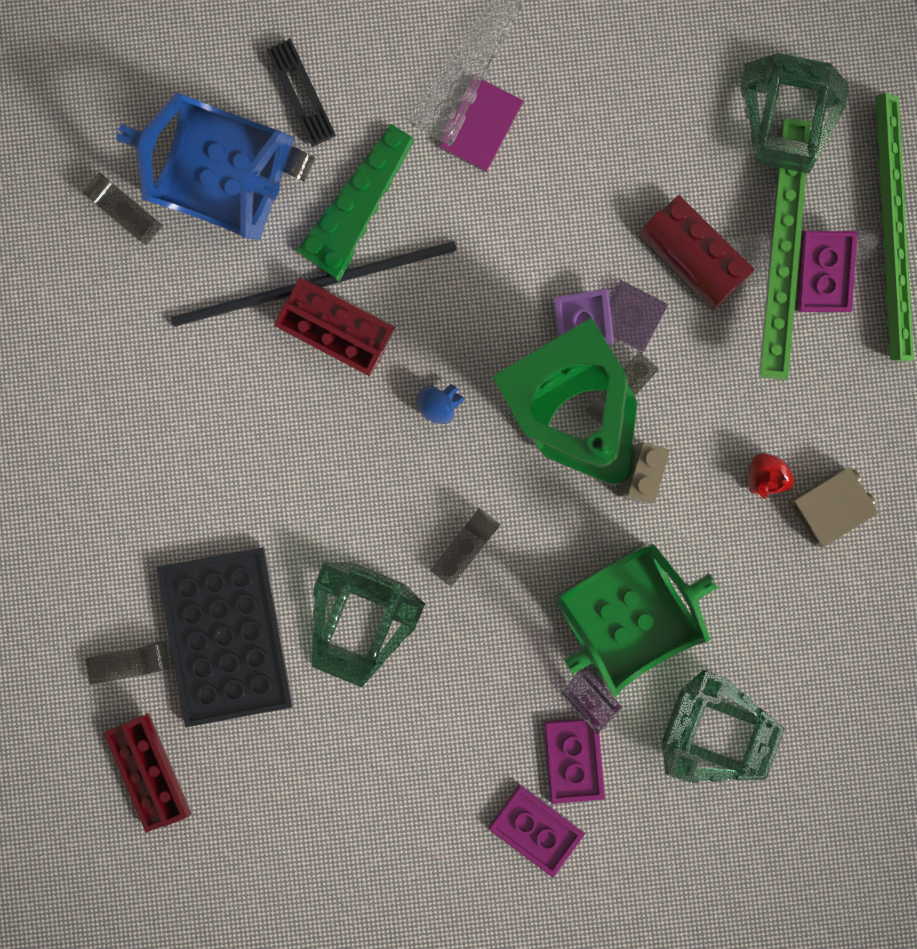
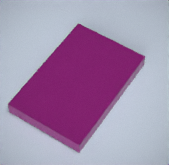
M476 76L440 145V149L487 173L524 100Z
M802 230L797 312H852L858 231Z
M598 717L544 721L551 804L605 800Z
M521 784L517 786L488 826V830L552 878H554L585 835L584 831Z

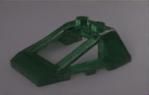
M776 53L744 64L740 90L742 97L745 99V113L751 127L750 136L756 163L810 173L846 107L849 84L831 63ZM780 84L818 91L808 143L770 136ZM757 92L767 93L761 125ZM826 106H830L831 110L822 129Z
M323 562L313 592L315 600L313 610L312 667L363 687L382 666L383 662L415 630L425 603L404 583L356 563ZM329 593L336 596L337 599L324 628ZM350 593L386 607L366 657L330 643ZM393 620L401 623L381 650Z
M702 670L680 690L662 740L665 774L689 783H700V781L722 782V780H767L785 728L767 712L759 708L751 701V698L735 687V684L729 679ZM723 693L748 711L722 702ZM705 707L755 725L742 762L692 744ZM701 758L727 769L697 768V764Z

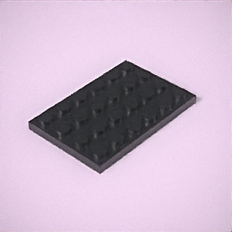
M265 547L157 567L185 728L292 708V695Z

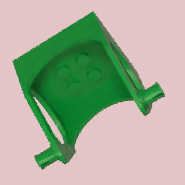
M593 318L586 320L492 376L522 431L528 438L535 441L546 458L609 485H617L627 479L630 473L638 403L627 384V377ZM587 391H607L603 422L599 431L590 434L585 439H581L549 427L557 410L570 398Z
M643 543L553 596L554 602L582 647L579 651L563 659L571 674L574 675L579 670L592 664L606 690L613 697H616L633 680L661 662L684 650L710 641L711 639L698 603L699 599L718 589L717 584L712 582L714 580L712 576L707 573L689 585L683 581L653 543ZM668 576L679 589L680 593L682 594L683 598L688 604L690 612L682 602L681 598L679 597L678 593L676 592L675 588L670 582Z

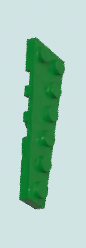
M390 124L296 250L302 257L338 282L340 281L355 253L354 249L359 239L363 238L367 231V224L372 215L375 216L379 208L378 204L383 194L389 190L394 176L398 173L414 142L413 138L398 127Z

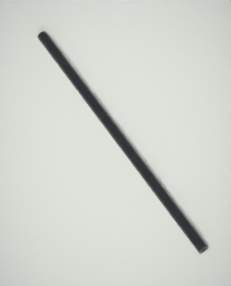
M455 241L347 269L339 282L330 275L317 277L309 281L320 287H325L455 252L457 248ZM296 283L171 317L173 326L177 327L288 297L291 295Z

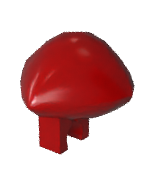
M765 452L755 455L749 469L748 485L750 493L759 494L765 499L768 496L767 494L782 493L792 488L794 478L784 460L776 455Z

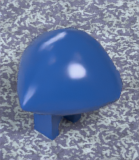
M450 384L443 391L430 385L423 387L419 391L417 406L419 412L426 420L438 424H447L453 420L455 409L465 399L456 393L458 388L453 384Z

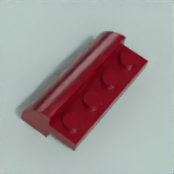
M680 195L674 198L663 210L660 209L647 222L639 234V238L712 311L719 307L755 270Z
M303 277L298 278L288 301L284 303L274 324L278 329L367 376H370L376 369L396 326Z
M149 713L103 732L145 833L181 821L192 814Z

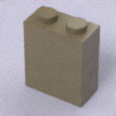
M646 442L633 445L630 473L627 479L621 483L618 497L642 504L655 503L670 449Z
M850 467L841 468L788 501L816 547L827 546L879 513L875 508L877 506L876 500L869 492L866 493L861 485L863 483L861 476Z

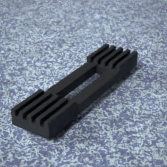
M289 38L288 41L284 40L282 41L283 43H278L277 46L273 45L271 49L267 48V52L311 146L314 147L335 137L336 134L291 38ZM293 69L297 70L316 111V114H312L309 118L306 116L287 76V72Z

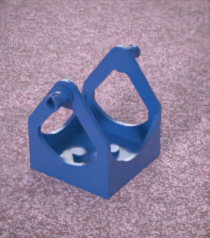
M178 92L173 95L143 131L129 127L126 124L120 125L118 131H121L122 135L117 133V142L137 148L143 200L202 219L232 231L243 238L261 240L273 201L277 198L280 190V181L295 139L294 137ZM178 111L173 144L166 164L154 184L152 153L160 132Z

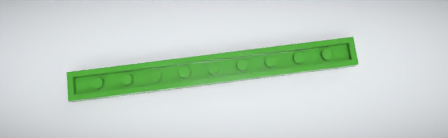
M882 93L876 95L874 111L878 125L876 141L879 145V158L877 165L880 170L881 184L879 185V193L882 197L880 218L883 223L884 233L882 246L885 250L883 271L886 276L887 286L885 299L888 304V316L886 318L890 340L888 352L891 361L910 362L914 361L900 105L899 97Z
M784 118L782 122L759 366L760 378L786 381L789 377L811 121Z

